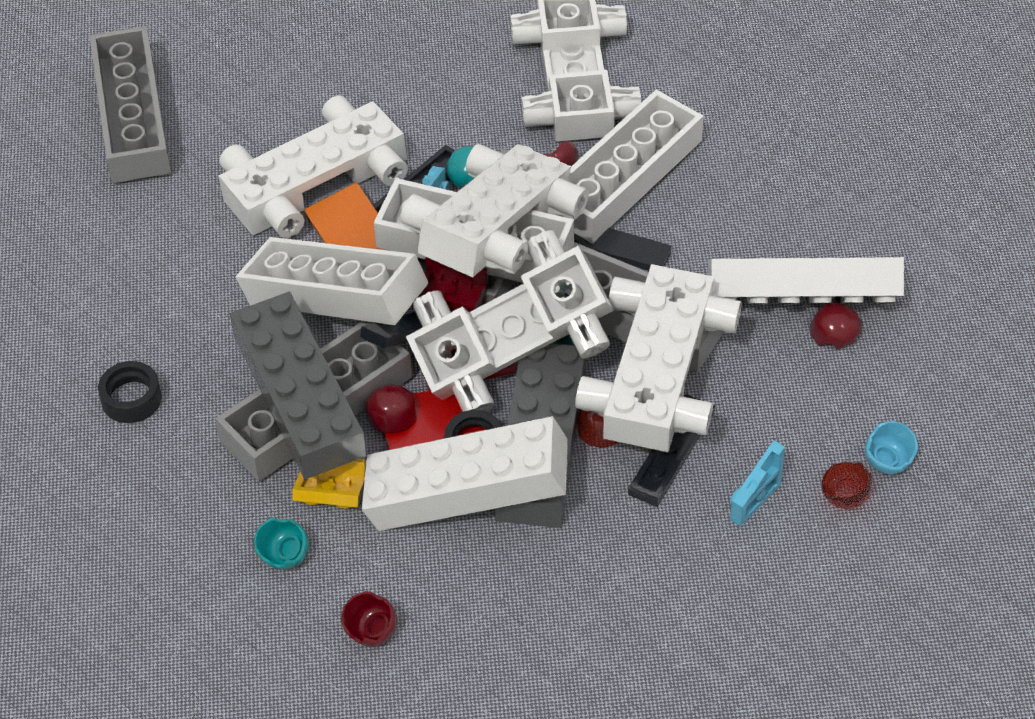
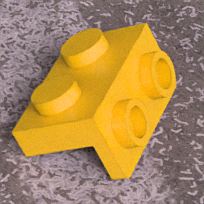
M358 459L305 480L300 472L292 489V501H300L308 505L328 504L336 505L339 508H358L364 492L366 460Z

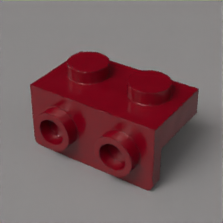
M428 257L425 258L426 270L424 274L428 284L418 297L428 292L441 291L450 310L455 311L464 307L468 312H471L480 306L488 289L486 267L474 277H471Z

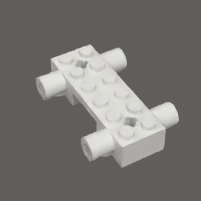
M537 0V10L526 14L510 16L513 45L541 43L548 92L537 96L529 95L522 97L524 127L553 125L555 141L602 138L614 128L615 119H624L641 104L639 87L622 88L610 86L608 71L604 70L600 37L623 36L627 34L626 12L623 5L610 7L596 4L595 0Z
M334 96L324 104L322 109V115L328 123L256 158H253L241 145H232L225 149L219 159V163L225 170V173L218 175L223 200L252 235L273 227L281 237L289 239L291 238L290 236L299 234L304 225V217L300 213L305 209L303 192L344 172L358 184L376 175L390 188L395 178L404 179L408 173V166L404 162L407 160L404 133L374 101L355 109L345 97Z
M477 144L471 150L466 162V171L474 179L442 205L417 194L411 195L402 209L401 221L405 227L420 234L417 253L471 277H474L485 266L502 269L505 272L514 274L516 270L522 267L525 261L528 243L509 235L508 228L530 210L563 215L576 220L585 209L589 191L569 182L571 166L560 162L557 158L547 157L533 151L528 146L519 144L505 155Z
M543 231L531 237L527 242L528 251L536 268L521 275L524 284L475 310L468 312L464 307H461L451 312L441 291L428 292L416 298L412 305L423 328L406 336L431 392L438 398L444 400L455 394L462 411L474 409L488 412L495 404L483 379L568 334L580 357L583 359L593 357L609 347L610 342L600 324L599 318L614 310L585 253L579 246L565 252L555 231ZM570 289L572 292L566 297L565 291ZM453 349H456L457 352L455 353V356L452 357L451 351Z
M651 264L646 282L614 277L608 300L613 310L626 311L635 316L614 382L582 376L575 401L576 408L584 411H593L604 417L603 439L669 452L674 432H693L698 435H707L711 423L713 403L684 397V384L694 350L699 349L703 332L721 330L726 333L736 334L742 306L741 301L713 296L714 276Z

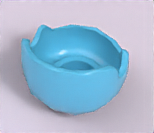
M897 421L882 422L875 427L865 443L864 450L865 457L870 465L879 472L893 475L903 472L910 466L918 452L919 446L915 433L907 425Z

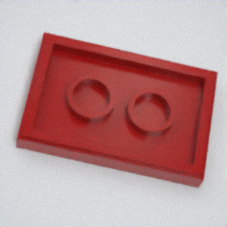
M431 390L412 394L415 401L416 419L406 429L398 432L384 433L388 450L444 439L445 428L450 420L460 412H463L455 394L444 400L434 395ZM473 425L464 427L456 436L484 431L485 428Z

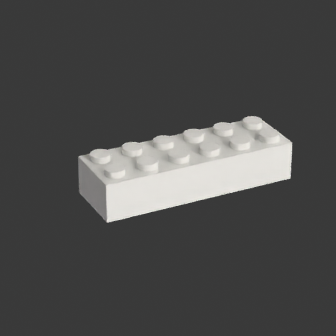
M657 89L571 166L569 182L589 191L588 201L583 213L574 220V233L593 244L702 141L704 116Z
M395 178L374 221L376 248L414 253L418 258L425 259L426 256L417 253L420 234L405 227L401 221L404 204L411 195L417 194L442 205L457 192ZM530 210L508 228V234L528 242L531 237L543 231L553 230L564 251L567 252L574 246V219ZM528 251L522 267L516 270L514 274L498 268H486L488 275L523 283L521 275L536 268V265Z
M269 237L236 275V279L250 305L290 291L301 312L396 325L428 284L423 269L414 253Z
M904 257L708 260V275L714 276L713 296L736 300V297H747V303H768V297H778V303H800V296H809V303H832V296H841V302H864V296H872V302H895V296H904Z
M551 416L368 454L362 511L378 531L566 495L568 439L554 417Z

